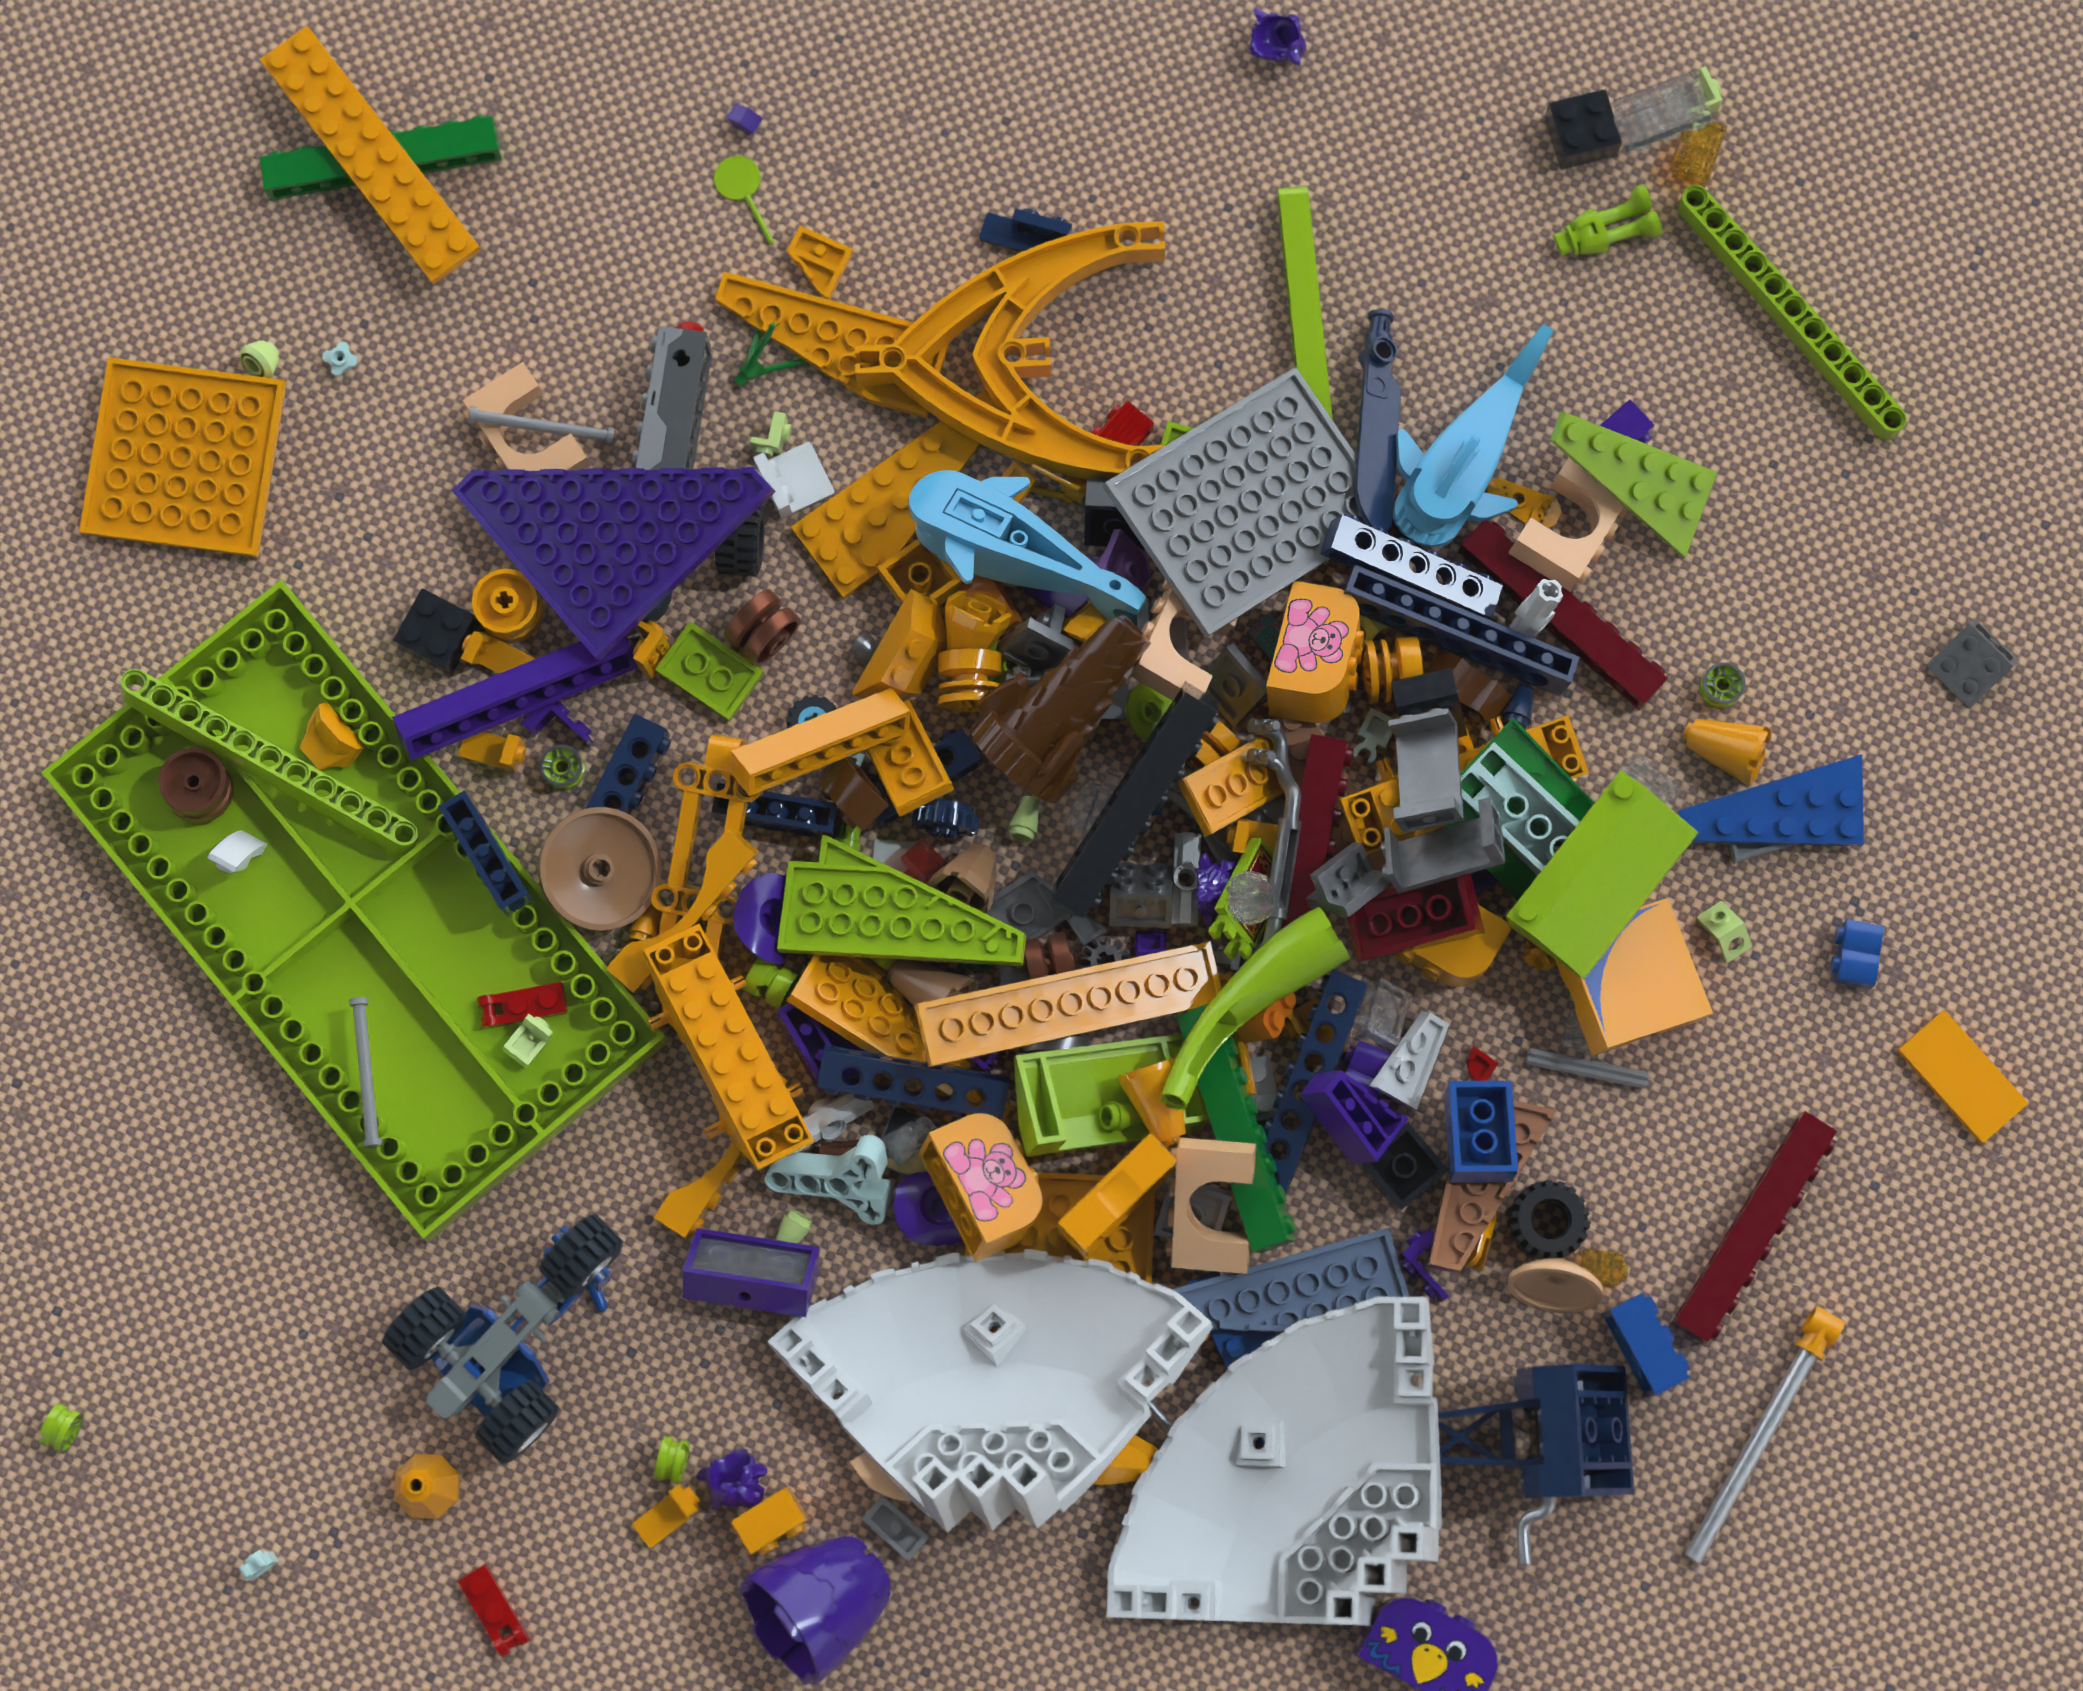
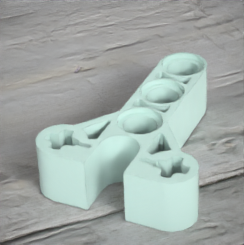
M873 1135L862 1136L854 1148L841 1156L800 1152L791 1154L771 1164L765 1175L766 1185L775 1192L836 1198L856 1211L864 1222L872 1225L882 1223L893 1200L891 1180L881 1179L888 1163L886 1148L883 1141Z

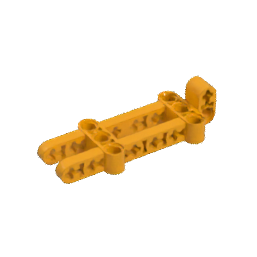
M713 734L708 742L705 763L685 762L674 769L673 782L679 789L684 790L668 882L657 886L651 895L653 906L657 910L662 911L659 935L680 921L681 915H686L691 908L690 899L692 895H698L701 887L687 885L703 794L729 799L724 832L732 827L742 836L748 802L758 799L764 792L761 791L753 796L746 795L742 790V786L731 773V751L740 746L747 745L746 739ZM685 768H691L695 772L696 779L693 784H687L683 781L682 771ZM715 773L723 775L726 779V786L723 790H718L712 785V777ZM663 889H669L673 892L674 902L671 905H667L661 900L660 893ZM732 892L726 899L722 895L714 903L717 909L707 922L705 935L719 961L726 924L733 921V915H724L721 912L720 905L723 900H727L735 907L738 896L732 894Z

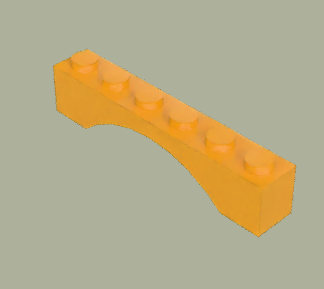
M732 827L727 829L707 852L703 884L695 902L686 915L672 928L660 935L627 944L606 969L633 993L639 990L640 987L645 991L653 983V979L643 950L695 926L700 919L706 922L716 911L717 907L714 903L722 895L726 899L737 887L734 880L742 872L746 876L758 863L754 857L759 851Z
M780 1076L786 1088L790 1086L789 1081ZM732 1140L723 1157L703 1177L669 1193L654 1219L686 1240H689L691 1235H695L697 1228H703L705 1221L702 1218L708 1209L713 1211L717 1207L723 1196L719 1192L725 1183L730 1185L734 1181L740 1170L737 1168L738 1163L742 1157L746 1159L747 1157L743 1152L740 1153Z

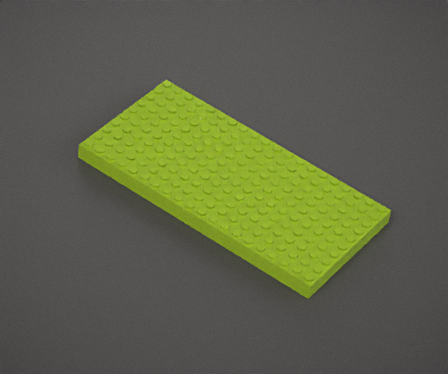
M282 579L161 675L158 680L316 768L314 764L302 752L299 746L306 733V725L319 704L328 702L365 747L351 766L346 768L335 766L320 771L411 821L418 830L416 846L406 855L399 857L218 755L216 756L232 778L234 788L232 802L224 814L213 821L200 824L186 822L175 815L161 795L158 783L160 770L168 757L181 749L191 747L205 748L127 704L41 772L424 1240L429 1242L669 1042L668 1038L659 1028L651 1031L646 1020L650 1019L647 1013L621 982L606 969L605 963L573 925L555 913L546 901L541 887L490 828L533 901L508 916L500 910L438 807L461 792L429 754L411 761L397 735L392 719L396 715ZM157 700L154 703L158 706H165L169 702ZM184 715L181 717L185 721H192L196 719L192 715ZM211 730L208 732V734H210L211 736H220L223 734L219 730ZM238 745L235 747L236 750L241 752L250 749L246 745ZM264 760L262 762L267 767L276 765L272 760ZM291 775L288 777L291 781L299 782L303 780V778L299 775ZM318 790L315 792L320 797H326L330 795V793L326 790ZM345 805L342 807V809H344L347 812H354L357 810L356 807L352 805ZM372 820L369 822V824L374 827H381L384 825L379 820ZM239 830L267 843L263 855L252 857L247 868L237 872H224L216 867V862L208 859L210 852L221 841ZM406 835L396 836V839L400 842L410 841V838ZM562 982L568 1013L542 1018L548 1023L553 1034L549 1042L526 1069L502 1051L503 1046L523 1022L483 1029L480 1021L483 1018L482 1009L478 1007L477 997ZM358 997L368 998V1005L365 1007L378 1137L382 1139V1146L374 1148L363 1147V1140H366L356 1034L353 1007L349 1006V1000ZM502 1004L494 1006L495 1015L504 1014Z

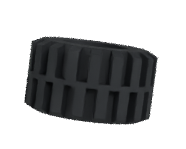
M762 505L715 550V564L719 574L753 577L758 575L762 565L765 536V515Z
M1545 1180L1540 1183L1536 1182L1524 1189L1514 1199V1203L1508 1212L1510 1216L1507 1220V1225L1511 1230L1509 1235L1512 1240L1516 1241V1247L1520 1251H1525L1527 1253L1526 1256L1530 1258L1535 1257L1539 1260L1549 1258L1561 1259L1576 1251L1580 1244L1585 1241L1587 1229L1590 1228V1221H1588L1590 1213L1589 1209L1585 1208L1583 1204L1585 1202L1582 1196L1579 1197L1575 1193L1577 1191L1572 1186L1569 1188L1561 1181L1556 1183L1552 1182V1180ZM1541 1203H1552L1559 1207L1565 1215V1231L1555 1239L1541 1237L1532 1227L1531 1213Z

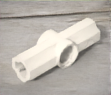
M1543 579L1514 613L1517 616L1509 628L1535 638L1554 617L1555 612L1553 610L1563 597L1561 592L1562 586L1554 579Z
M1183 832L1175 833L1171 926L1182 928L1198 926L1199 907L1197 906V895L1195 894L1198 879L1195 869L1199 867L1198 861L1201 857V834ZM1184 873L1190 874L1194 878V884L1189 887L1182 886L1178 881V876Z
M846 1092L832 1101L830 1099L816 1101L809 1108L808 1115L804 1116L803 1120L815 1142L822 1138L833 1140L845 1131L847 1123L874 1108L872 1100L856 1099L853 1093Z

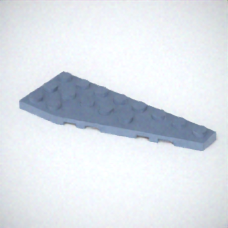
M1389 1228L1248 1268L1247 1274L1228 1273L1171 1289L1179 1293L1212 1322V1330L1283 1333L1285 1329L1299 1320L1310 1319L1326 1314L1329 1311L1350 1307L1372 1298L1410 1297Z

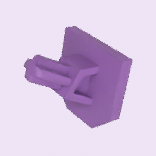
M1114 529L1106 550L1100 559L1087 558L1100 569L1113 572L1127 579L1144 593L1150 578L1147 554L1122 529Z

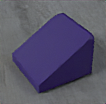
M1136 931L1135 957L1166 951V932Z

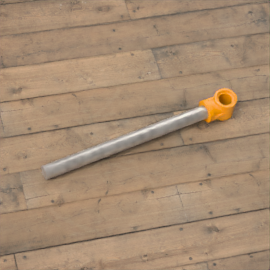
M1817 1305L1809 1313L1801 1329L1804 1335L1801 1340L1797 1339L1794 1344L1799 1351L1684 1553L1690 1559L1701 1564L1816 1359L1823 1361L1825 1348H1831L1840 1336L1845 1325L1843 1320Z

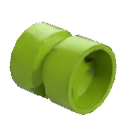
M757 958L745 979L746 986L742 990L756 998L764 996L767 1004L780 1009L786 1005V1000L798 982L799 975L785 967L779 970L777 965Z

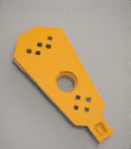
M1500 477L1493 481L1490 480L1485 489L1489 494L1501 495L1512 499L1516 494L1523 496L1524 502L1518 504L1514 510L1508 513L1524 524H1527L1529 519L1532 518L1539 523L1542 521L1541 524L1550 529L1555 527L1562 514L1557 498L1547 494L1544 495Z

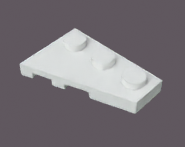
M1421 1011L1370 1086L1404 1106L1417 1110L1449 1023L1430 1012Z

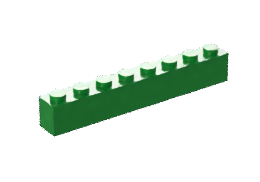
M477 115L472 117L471 120L461 122L448 120L438 126L420 125L409 131H390L423 174L503 160L498 129L493 116ZM325 145L318 147L301 146L297 150L290 152L272 151L267 156L259 157L264 190L270 200L356 186Z
M1210 1003L1176 1016L1184 1041ZM1230 1037L1215 1052L1197 1082L1216 1141L1256 1144L1255 1174L1252 1184L1230 1182L1252 1252L1262 1254L1295 1242L1293 1233L1296 1232V1226L1292 1216L1286 1213L1283 1204L1287 1201L1282 1186L1280 1184L1277 1185L1274 1173L1277 1172L1276 1164L1273 1157L1267 1154L1264 1145L1267 1143V1137L1263 1127L1257 1124L1254 1115L1258 1112L1253 1097L1248 1096L1245 1087L1248 1084L1247 1075L1243 1067L1238 1066L1236 1059L1238 1048L1234 1039Z

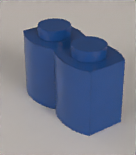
M1849 919L1842 923V927L1837 926L1834 944L1839 945L1838 955L1832 957L1830 964V974H1834V983L1865 989H1872L1875 986L1884 926Z

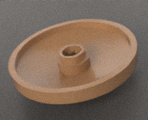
M587 808L562 819L547 835L539 854L538 879L546 901L562 919L586 930L607 931L633 922L650 907L652 892L661 882V857L654 838L646 827L633 816L613 808Z

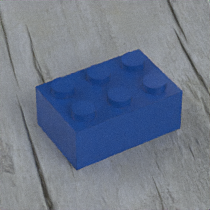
M1449 1081L1444 1091L1450 1183L1512 1182L1518 1173L1512 1081Z
M1643 1292L1603 1312L1601 1315L1646 1398H1649L1689 1379L1687 1371L1690 1370V1367L1683 1354H1677L1671 1343L1675 1340L1667 1325L1661 1326L1656 1316L1659 1310L1651 1296L1646 1298Z

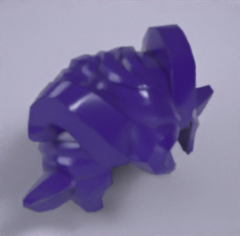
M1255 8L1253 13L1258 22L1255 23V27L1252 29V40L1249 46L1250 54L1257 58L1262 57L1263 59L1275 62L1290 61L1294 65H1300V59L1305 54L1307 45L1301 34L1299 18L1295 14L1287 17L1284 14H1267Z
M1203 853L1198 861L1199 867L1195 869L1198 879L1195 894L1197 895L1196 901L1200 916H1203L1205 924L1210 927L1215 922L1216 916L1219 915L1214 908L1238 862L1226 861L1224 859L1220 865L1218 863H1211L1208 854Z
M741 1448L739 1450L735 1449L725 1457L711 1462L710 1467L699 1470L696 1479L706 1482L713 1510H721L722 1504L734 1508L743 1505L751 1509L764 1499L765 1488L759 1485V1478L767 1475L768 1471L763 1464H756L754 1456L750 1455L747 1449L743 1450Z

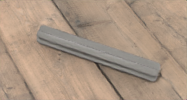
M1529 1048L1526 1056V1063L1536 1067L1643 1089L1646 1088L1649 1074L1641 1070Z

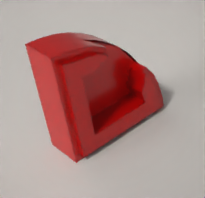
M1475 1046L1471 1048L1467 1059V1069L1472 1081H1487L1499 1064Z

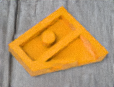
M799 225L787 249L789 257L823 298L829 300L854 253L853 248Z

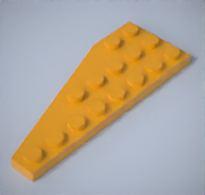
M723 271L715 297L716 303L764 334L770 324L775 323L776 327L770 337L771 339L867 402L927 419L929 412L896 384L857 385L855 376L856 359L854 346L892 344L914 322ZM950 342L927 362L940 374ZM892 360L886 366L897 367L900 362ZM862 362L861 368L876 367L880 363Z
M985 390L975 396L977 399L998 409ZM940 421L791 526L792 532L843 600L879 575L877 567L904 549L915 536L916 523L910 515L908 502L912 488L918 481L936 471L951 470L960 472L969 463L970 458L980 446V443Z
M812 956L786 1000L787 1002L866 1052L927 1062L916 1011L903 999L904 996L896 988L893 989L884 979V972L878 966L864 957ZM967 1059L941 1064L970 1070L971 1067ZM915 1078L910 1079L911 1081L922 1087V1084L919 1080ZM940 1084L936 1087L935 1091L941 1097H948L952 1094L953 1089L948 1084ZM972 1089L966 1094V1097L971 1102H979L983 1099L984 1095L980 1090ZM1007 1101L1003 1120L999 1119L1003 1123L1012 1108Z

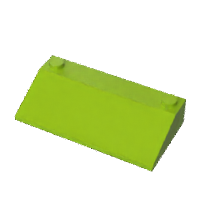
M1620 770L1507 914L1508 925L1585 980L1695 839L1698 831L1645 786Z
M1175 1034L1015 1055L1014 1069L1018 1123L1026 1157L1144 1140L1150 1134L1144 1122L1112 1132L1104 1129L1101 1125L1100 1109L1103 1105H1107L1109 1101L1131 1103L1119 1083L1118 1076L1177 1057L1185 1042L1183 1035ZM1198 1082L1186 1109H1184L1186 1134L1198 1133L1210 1121Z

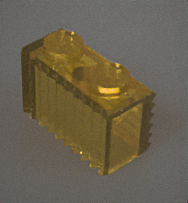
M1697 115L1693 116L1690 124L1684 123L1678 139L1683 141L1681 151L1675 149L1669 165L1674 168L1672 177L1706 188L1727 126L1698 117Z

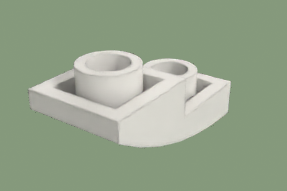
M239 830L221 841L210 852L208 859L216 862V867L224 872H237L246 869L252 857L263 855L267 843Z

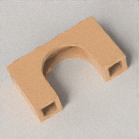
M524 362L463 399L462 401L467 408L463 414L468 420L470 406L477 407L476 410L513 415L542 396L543 393ZM475 422L474 425L470 424L472 427L479 426L483 432L479 435L482 443L488 451L494 449L499 456L495 459V462L500 470H580L591 466L587 456L571 433L539 453L523 454L514 451L505 443L504 432L506 426Z
M1568 458L1550 488L1573 501L1584 510L1590 521V535L1579 539L1566 538L1530 518L1508 553L1547 578L1556 580L1563 588L1571 591L1576 582L1581 585L1584 583L1592 570L1587 567L1590 560L1596 563L1605 549L1601 545L1603 539H1611L1619 526L1615 523L1616 518L1619 516L1623 519L1628 510L1608 493L1609 491L1603 485L1591 478L1585 469Z
M1165 579L1162 584V588L1165 589L1163 596H1159L1151 608V613L1154 614L1153 618L1141 630L1151 642V645L1134 663L1135 667L1130 676L1173 701L1185 681L1206 692L1212 675L1185 660L1172 645L1169 634L1172 619H1193ZM1238 618L1215 633L1223 637L1235 626Z
M1180 1138L1178 1147L1172 1148L1171 1153L1178 1160L1175 1166L1176 1178H1171L1169 1196L1175 1197L1174 1208H1169L1168 1227H1173V1238L1168 1237L1166 1255L1172 1257L1171 1268L1247 1274L1250 1264L1251 1247L1247 1234L1218 1231L1204 1226L1193 1214L1190 1197L1197 1188L1209 1182L1220 1181L1252 1184L1255 1174L1256 1144Z

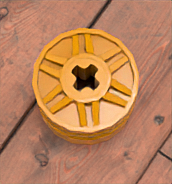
M1417 636L1396 638L1394 652H1389L1385 639L1379 640L1378 653H1376L1373 640L1364 641L1363 646L1365 650L1362 658L1361 675L1363 687L1366 690L1370 704H1378L1379 690H1382L1384 702L1390 703L1393 689L1392 681L1423 674L1421 650Z
M975 648L952 649L938 653V675L952 679V681L939 684L938 692L945 695L939 696L938 707L965 713L980 712L979 702L981 698L1000 685L999 683L988 681V679L1001 675V653L989 649Z

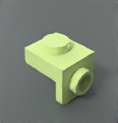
M774 411L768 439L750 437L749 444L751 450L755 451L756 455L764 452L767 458H771L773 455L778 456L782 453L784 441L789 442L792 424H788L786 413Z
M528 1014L521 1026L503 1046L502 1051L527 1069L549 1042L553 1032L550 1030L548 1023L542 1018H534Z

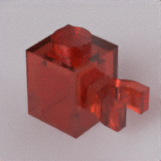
M923 837L900 857L901 863L907 869L904 874L928 885L932 875L947 864Z

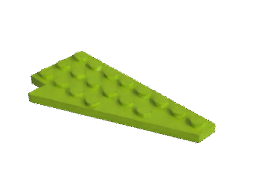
M822 835L819 862H788L777 950L780 953L1023 966L1026 943L1024 932L827 835Z

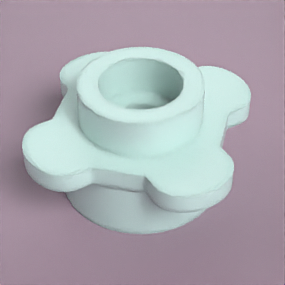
M344 341L339 342L337 347L331 351L326 350L322 355L324 362L329 363L331 372L335 376H341L343 373L350 371L358 363V358L351 354L348 343ZM342 356V361H338V357Z

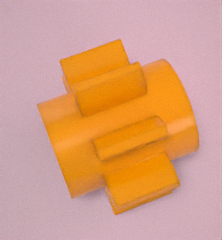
M1528 939L1526 940L1525 946H1523L1526 954H1524L1523 958L1529 967L1535 966L1540 971L1541 969H1551L1556 965L1555 959Z

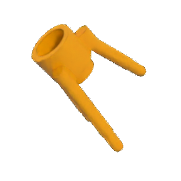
M1035 463L1031 465L1033 470L1062 484L1060 490L1065 492V494L1038 487H1033L1030 492L1060 499L1069 504H1072L1073 500L1081 503L1086 493L1087 480L1067 476L1065 479Z

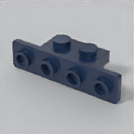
M1015 208L1012 219L987 213L979 240L1023 252L1045 242L1072 234V224L1058 216L1049 218L1041 216L1032 209L1025 208L1019 210Z

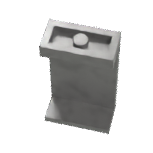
M1437 708L1427 713L1403 715L1398 719L1389 720L1388 726L1396 737L1400 807L1393 808L1394 820L1401 830L1405 833L1464 821L1457 722L1449 709Z
M1487 797L1478 800L1480 818L1403 841L1397 840L1390 826L1384 828L1385 841L1381 842V849L1386 859V865L1382 867L1386 882L1392 883L1399 894L1505 863L1501 816L1491 798Z

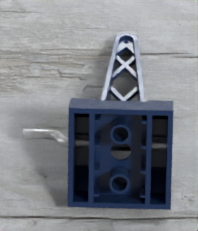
M1563 1364L1516 1369L1514 1389L1518 1395V1401L1438 1412V1420L1484 1414L1460 1433L1438 1421L1439 1429L1454 1437L1439 1448L1440 1456L1461 1441L1487 1457H1440V1464L1523 1467L1520 1483L1525 1499L1543 1498V1503L1540 1507L1526 1511L1517 1523L1519 1564H1531L1530 1526L1535 1521L1547 1518L1553 1512L1556 1498L1635 1494L1625 1366ZM1523 1409L1528 1418L1535 1421L1537 1456H1527L1526 1460H1515L1512 1410ZM1498 1412L1502 1459L1466 1438L1467 1435Z

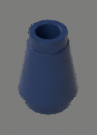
M1526 684L1517 685L1502 713V723L1504 726L1512 718L1524 729L1531 724L1534 688Z

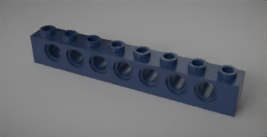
M1357 565L1353 566L1344 580L1342 586L1344 594L1354 597L1358 604L1360 615L1408 635L1417 636L1420 640L1559 697L1572 683L1580 658L1574 654Z
M1332 970L1330 976L1325 974L1319 987V992L1323 993L1319 1005L1313 1003L1307 1018L1308 1021L1312 1022L1308 1034L1302 1032L1296 1050H1299L1300 1054L1296 1063L1290 1062L1284 1077L1289 1082L1285 1092L1279 1090L1273 1108L1278 1110L1274 1120L1268 1119L1264 1127L1267 1137V1143L1264 1145L1268 1155L1273 1157L1271 1148L1277 1141L1284 1142L1288 1147V1154L1285 1158L1278 1160L1273 1157L1277 1172L1274 1173L1277 1178L1276 1182L1277 1185L1280 1184L1285 1195H1287L1317 1119L1305 1101H1298L1295 1098L1294 1089L1300 1083L1308 1085L1315 1074L1336 1070L1369 986L1368 983ZM1336 996L1342 997L1345 1001V1008L1339 1014H1333L1328 1009L1329 1000ZM1324 1025L1332 1027L1334 1031L1333 1039L1328 1043H1321L1317 1039V1031ZM1312 1054H1317L1322 1059V1067L1317 1072H1310L1305 1066L1307 1057ZM1289 1112H1294L1299 1117V1125L1294 1130H1287L1283 1126V1117Z

